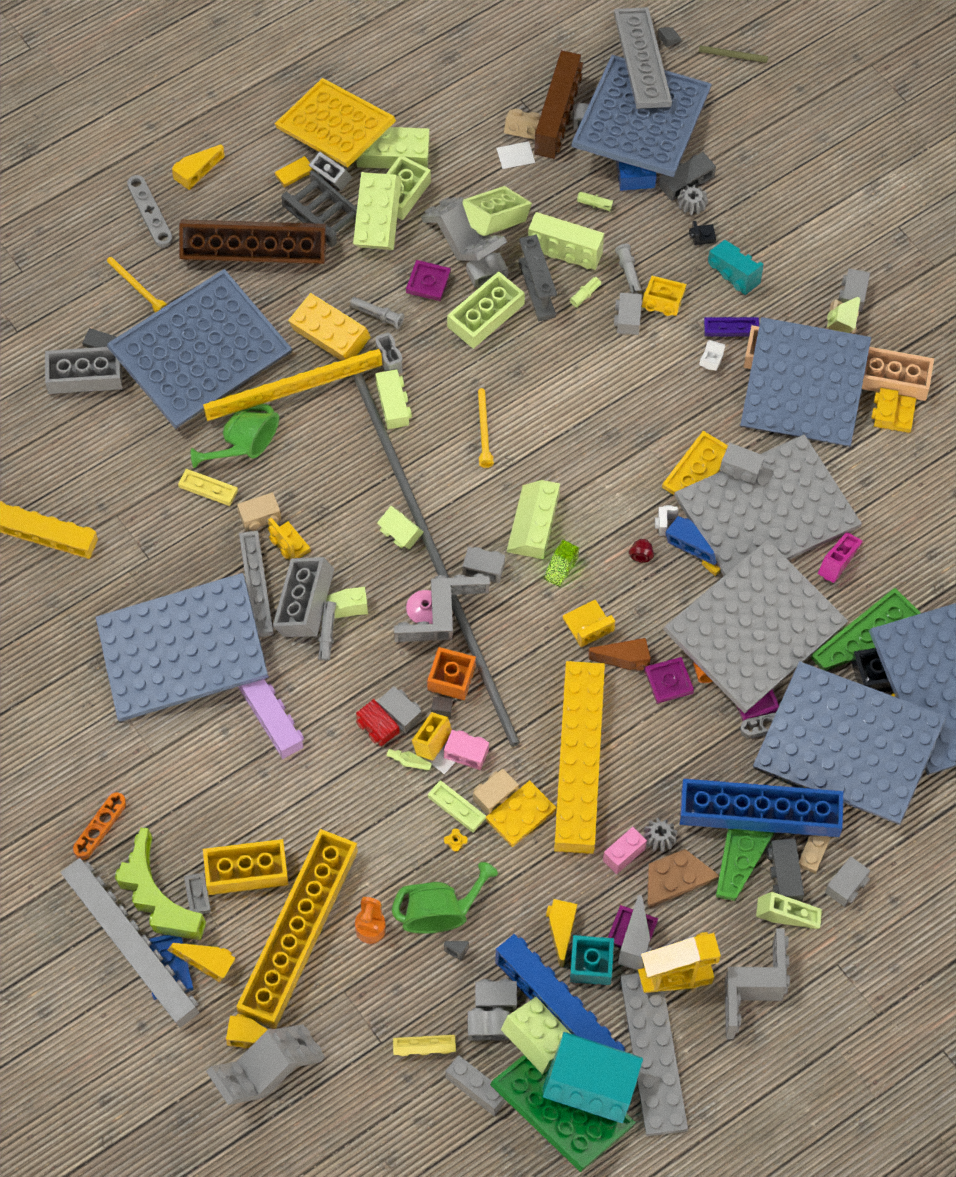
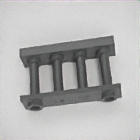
M312 170L310 172V184L295 196L290 195L287 191L281 195L282 206L302 223L324 224L338 210H344L347 215L333 227L326 225V243L332 248L337 244V232L354 219L356 221L357 206H354L330 186L320 174L317 175ZM315 188L322 192L308 206H303L299 202ZM328 198L335 203L320 217H316L312 213L315 208Z
M537 234L519 238L524 257L519 258L518 263L538 322L556 318V312L550 297L557 296V292Z

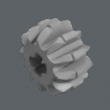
M693 185L690 188L686 186L685 190L681 189L677 199L679 209H683L684 214L690 212L692 216L695 212L699 215L700 211L706 209L708 197L706 191H702V187L696 188Z
M658 817L656 818V823L650 820L649 826L644 828L645 834L643 837L647 840L646 845L647 847L653 845V851L660 848V851L664 852L665 847L670 850L672 844L676 843L677 839L675 836H677V830L673 829V823L667 824V818L661 822Z

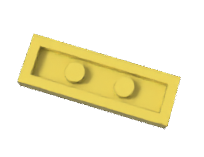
M188 469L185 470L178 483L181 489L231 506L238 492V487Z
M455 1035L393 1038L394 1055L408 1056L409 1054L428 1055L430 1053L449 1054L456 1052Z

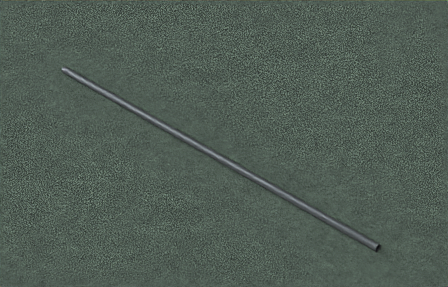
M362 373L354 374L355 383L414 521L424 531L421 537L438 576L443 575L449 578ZM451 595L452 610L472 656L476 657V666L511 747H515L520 744V741L457 595Z

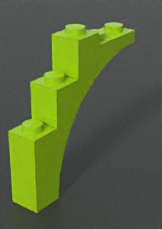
M141 827L139 834L135 836V847L129 855V863L121 862L120 869L116 871L115 880L121 889L134 891L132 902L138 911L151 913L149 924L155 933L201 941L206 925L203 915L173 903L156 886L150 868V848L153 837L148 828Z

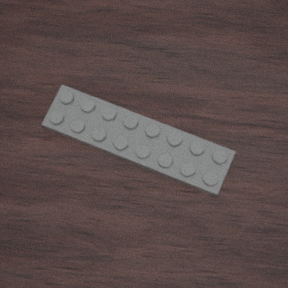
M649 8L614 9V17L636 109L671 107L672 100Z
M639 974L620 976L632 1054L643 1057L637 1084L646 1137L688 1131L665 992L644 993Z

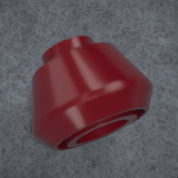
M647 539L635 541L628 552L631 559L641 563L649 562L654 558L652 544Z

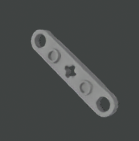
M139 175L131 176L127 181L128 189L155 244L160 248L168 247L173 240L172 234L144 178ZM135 181L141 183V185L138 187L132 186L133 182L135 183ZM150 209L153 213L150 214L147 210ZM164 235L168 237L166 241L159 240Z

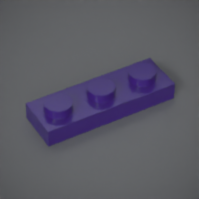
M704 317V337H749L751 326L759 327V317Z

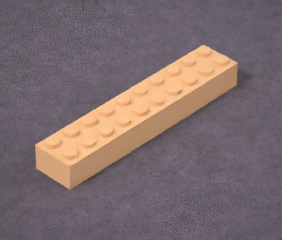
M751 326L744 368L751 369L759 331L758 326ZM869 347L862 389L880 392V388L899 391L898 395L926 401L930 388L934 358Z

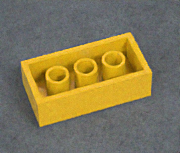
M312 293L307 296L288 320L295 332L341 361L357 356L371 338L366 327Z
M283 839L203 849L208 895L289 885Z

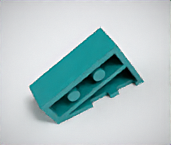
M723 240L709 251L708 263L712 268L717 269L725 280L730 281L737 291L747 295L761 284L764 263H756L751 260V255H743L740 253V248L727 240Z

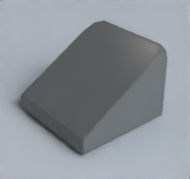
M673 27L658 29V37L666 48L682 40Z
M433 697L431 712L451 718L453 699Z
M445 941L444 952L458 960H462L469 949L468 941Z

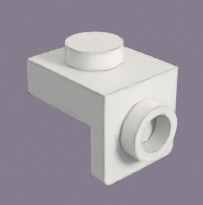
M708 340L699 365L708 370L717 371L723 358L725 345Z
M670 505L659 507L658 517H655V529H658L659 536H666L667 519L677 518L678 507Z

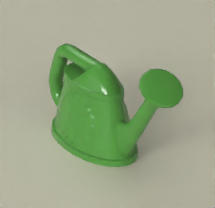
M260 404L235 412L223 429L225 442L232 444L233 447L209 453H200L191 448L190 454L193 468H196L200 462L209 459L246 454L252 459L258 457L267 448L275 435L279 424V414L275 413L274 409L267 404ZM248 411H265L267 413H255Z
M480 862L478 864L479 878L467 896L461 900H457L454 888L443 882L435 881L404 886L397 892L392 905L393 917L403 923L402 928L412 933H438L458 928L466 923L467 918L465 915L485 881L490 877H496L498 871L491 864ZM409 893L406 915L400 913V906L404 896Z

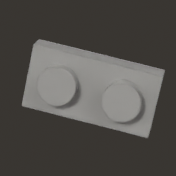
M204 873L184 876L190 911L201 914L211 913Z

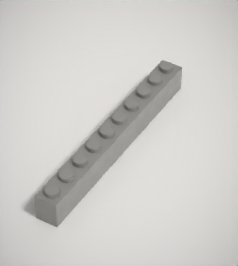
M81 858L77 859L60 873L175 1023L181 1028L199 1014L196 1008L199 1004L192 995L187 997L184 993L187 990L180 980L177 982L172 976L175 973L169 965L163 966L161 963L163 960L162 956L157 950L152 951L149 946L152 944L145 934L142 937L137 931L140 928L134 920L129 922L126 918L129 914L122 905L118 907L115 904L117 898L110 890L108 892L105 891L103 887L106 884L100 876L94 877L92 872L95 870L89 862L84 863Z

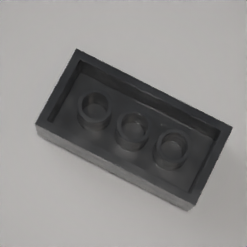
M876 648L854 651L851 663L857 683L880 692L893 691Z

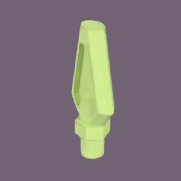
M389 749L387 752L388 757L394 758L395 761H399L405 767L424 770L431 769V762L410 751L402 752Z

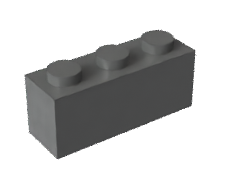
M702 152L699 155L692 156L685 163H680L674 177L662 174L659 187L673 201L678 198L681 189L685 190L686 186L692 188L695 185V187H698L715 177L716 166Z
M796 839L771 841L770 848H767L768 860H772L770 876L771 879L775 880L773 892L802 902L804 891Z

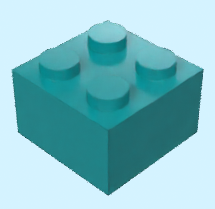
M573 935L570 982L611 985L614 938Z

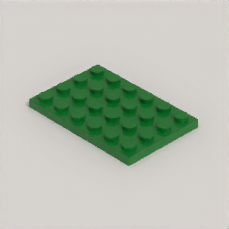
M523 1055L493 1079L490 1086L578 1171L582 1172L636 1124L627 1113L623 1123L544 1098L543 1085L549 1070L542 1074Z

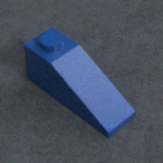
M678 516L665 532L668 543L715 566L717 563L715 553L698 528L690 519Z

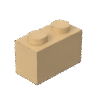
M273 492L237 504L238 514L245 532L249 530L254 531L261 526L267 525L268 519L271 517L276 523L281 520L280 509Z
M501 769L499 772L495 771L490 775L486 783H481L474 789L473 801L488 815L519 790V785L504 769Z

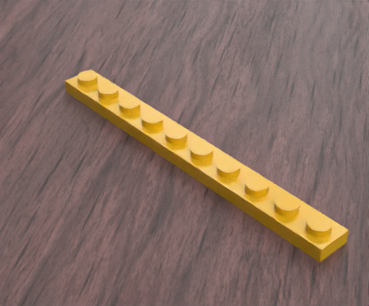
M379 349L368 351L367 353L352 356L339 362H333L323 367H317L314 370L283 378L273 383L264 384L235 395H229L216 401H210L203 404L207 421L383 366L382 354Z

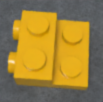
M651 276L643 296L642 307L650 312L655 310L663 312L666 316H677L687 284Z
M880 388V392L875 393L874 403L877 404V408H873L871 419H875L874 427L910 433L916 398L898 395L899 391Z

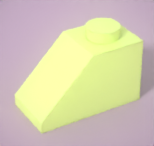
M856 297L831 310L827 316V328L846 333L852 332L856 328L860 298Z

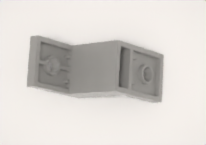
M447 197L439 202L440 205L437 207L432 206L425 210V214L421 216L423 222L438 223L457 260L479 261L507 243L504 236H482L471 228L462 203L467 198L453 197L449 199Z
M475 574L473 577L455 575L454 578H446L443 575L435 576V579H431L433 624L425 621L418 622L417 625H410L408 622L398 623V625L394 626L395 642L453 640L451 595L488 594L490 586L489 576L484 574Z
M776 928L772 942L773 967L727 968L725 976L726 1039H734L735 1034L739 1033L741 1013L738 1012L741 1000L782 1001L784 994L788 993L790 976L787 975L789 955H786V948H788L789 940L788 936H785V929Z
M302 1024L267 1030L236 1062L214 1065L206 1072L227 1104L232 1105L266 1098L296 1067L319 1063L325 1056L321 1051V1047L310 1035V1031Z

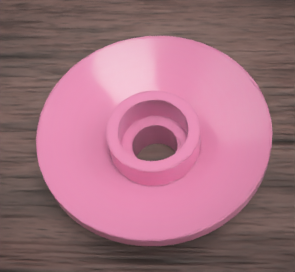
M418 591L408 599L406 611L413 622L425 621L433 624L431 591ZM428 603L429 605L425 607L422 604Z

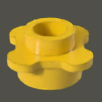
M453 829L449 836L444 837V843L448 844L452 851L455 852L459 851L463 844L468 842V838L463 836L459 829Z

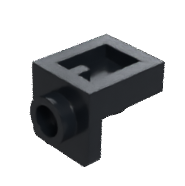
M692 221V228H689L690 239H693L694 245L716 243L713 224L697 226V222Z

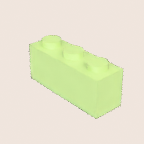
M397 369L375 373L387 430L409 426V418H412L410 407H406V402H408L407 393L402 391V387H404L403 377L399 376Z

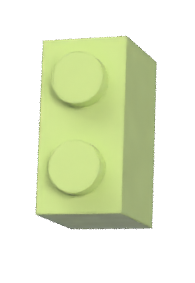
M390 506L377 522L382 527L380 531L387 537L390 535L394 537L395 540L393 542L400 548L406 547L411 549L424 532L393 506Z

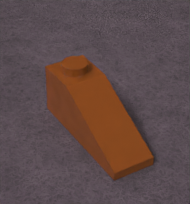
M646 638L591 647L588 650L589 660L628 670H644L646 666L650 665L651 661Z

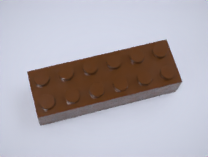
M563 50L560 52L535 132L534 155L555 159L556 153H560L562 146L561 138L564 139L565 125L569 124V112L573 111L575 103L573 99L578 95V83H581L583 78L584 62H581V54Z

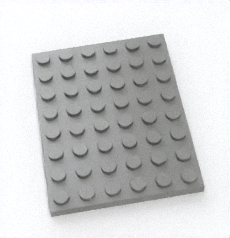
M805 434L762 453L761 455H764L765 458L755 483L746 482L740 477L728 475L721 471L675 492L674 496L686 516L695 524L713 549L717 562L716 565L720 567L723 576L767 539L787 560H790L836 539L846 532L849 533L861 527V521Z
M767 539L670 621L663 630L745 714L795 670L799 661L804 662L845 626L848 620Z

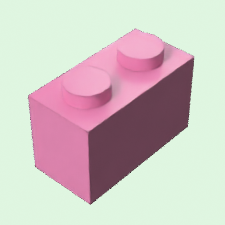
M452 730L444 748V758L481 770L489 751V742L482 737L475 738L469 736L464 731Z
M632 827L604 851L603 862L614 873L618 874L646 849L647 840Z

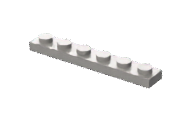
M258 531L239 533L246 584L259 637L273 635L259 534Z

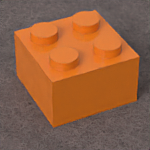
M438 647L427 680V690L465 701L476 668V657Z

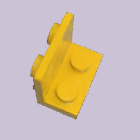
M272 517L268 519L269 539L274 546L277 545L280 548V552L285 559L301 558L311 551L309 545L289 521L279 527Z
M596 600L563 615L564 622L580 647L596 641L615 630V619L612 615L606 617Z

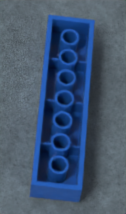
M683 779L679 825L840 837L843 827L844 791Z
M513 934L496 948L495 963L512 981H517V987L529 1000L537 997L571 1034L625 1052V1047L619 1041L615 1042L611 1037L610 1031L605 1026H600L596 1016L591 1011L587 1012L582 1001L577 996L573 997L570 994L568 986L563 981L559 982L556 979L554 971L549 966L545 967L541 963L540 956L536 952L532 953L527 948L528 944L522 937L518 938Z

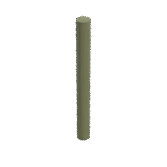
M702 45L699 47V52L763 63L768 62V56Z

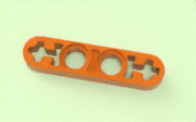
M118 792L112 793L101 806L73 846L77 859L86 860L95 851L125 809L126 800L124 795ZM120 799L121 804H116L114 806L113 801H118ZM103 814L111 816V819L106 823L100 821V817ZM91 830H98L100 832L97 838H90L88 834ZM86 845V852L82 851L80 853L79 848L83 849Z

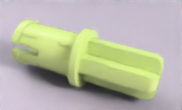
M579 192L577 201L580 203L591 205L593 208L597 207L611 211L613 200L598 197V194L595 196L584 192Z
M594 277L585 286H581L580 290L569 299L571 304L578 308L584 300L591 297V294L601 285V281Z

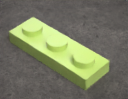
M441 780L428 793L430 800L473 833L486 819V815Z

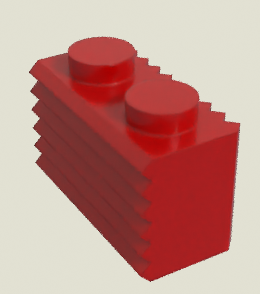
M372 699L371 702L356 712V723L359 728L367 730L371 741L375 744L378 743L381 747L400 733L399 725L375 699Z

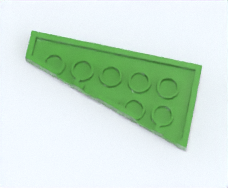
M894 588L811 655V659L824 671L851 662L854 651L875 648L869 633L871 628L921 614V612Z
M728 829L716 892L717 898L736 901L775 832Z

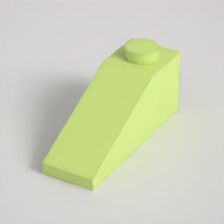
M365 587L344 589L327 595L326 602L336 603L335 618L368 614Z
M770 892L758 898L756 917L773 923L819 929L822 909Z

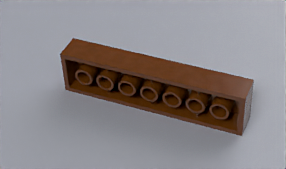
M182 219L179 223V259L324 264L326 260V224Z

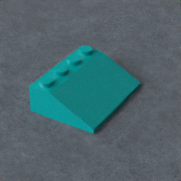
M563 1031L543 1085V1097L623 1123L632 1099L643 1057Z

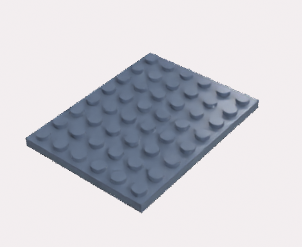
M611 55L573 138L571 147L674 177L712 84L664 70L672 100L671 107L636 109L625 59Z
M225 269L107 343V348L175 429L204 411L203 404L222 399L292 353V348Z
M243 573L96 616L119 722L269 678Z
M956 603L869 630L895 697L946 716V721L925 767L927 775L956 766Z
M799 661L755 759L753 768L804 788L844 791L843 803L901 825L946 721V716Z

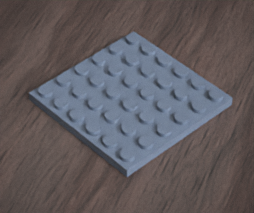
M761 317L740 427L800 437L805 434L807 439L850 447L871 337Z

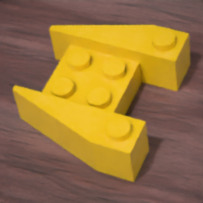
M708 932L699 933L696 937L641 954L644 968L638 969V974L643 992L691 989L713 984L714 974L711 965L719 963L721 957L715 934H708Z

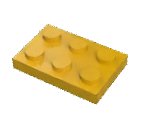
M529 780L488 814L486 821L511 847H514L551 816L557 807Z

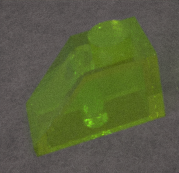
M563 539L554 552L543 579L561 587L579 559V547Z

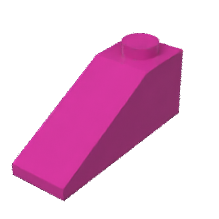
M846 532L824 557L817 574L834 583L843 573L863 540Z

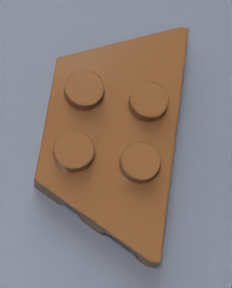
M686 849L649 863L648 908L714 882L719 879V875Z

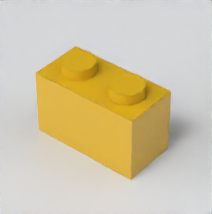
M433 712L430 713L412 739L417 756L432 761L436 758L452 731L448 717Z

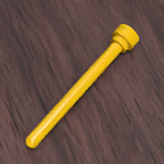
M107 258V263L152 304L155 313L168 305L163 300H157L114 258Z
M480 388L478 390L482 453L479 456V466L489 468L494 465V457L489 452L485 390Z

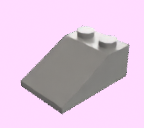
M640 895L637 897L618 961L619 965L635 970L643 968L644 964L641 954L652 950V947L649 946L650 935L643 898Z

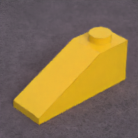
M220 144L186 156L179 162H176L172 168L173 179L190 190L225 157L224 146Z
M553 899L552 906L548 905L546 917H549V928L559 966L564 967L577 912V904Z
M172 943L167 950L218 982L224 979L235 960V957L232 956L229 950L225 948L220 949L219 947Z
M236 1014V1016H230L226 1036L227 1046L250 1048L268 1029L246 1015Z

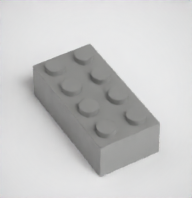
M107 347L45 351V383L48 394L122 389V364Z
M324 557L293 558L290 560L273 627L283 637L317 636L323 615L324 601L327 599L334 572V567Z

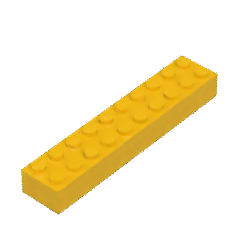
M566 661L555 852L594 854L604 663Z
M319 830L236 1006L238 1014L246 1015L257 1023L272 1029L277 1028L358 853L357 843L325 830Z

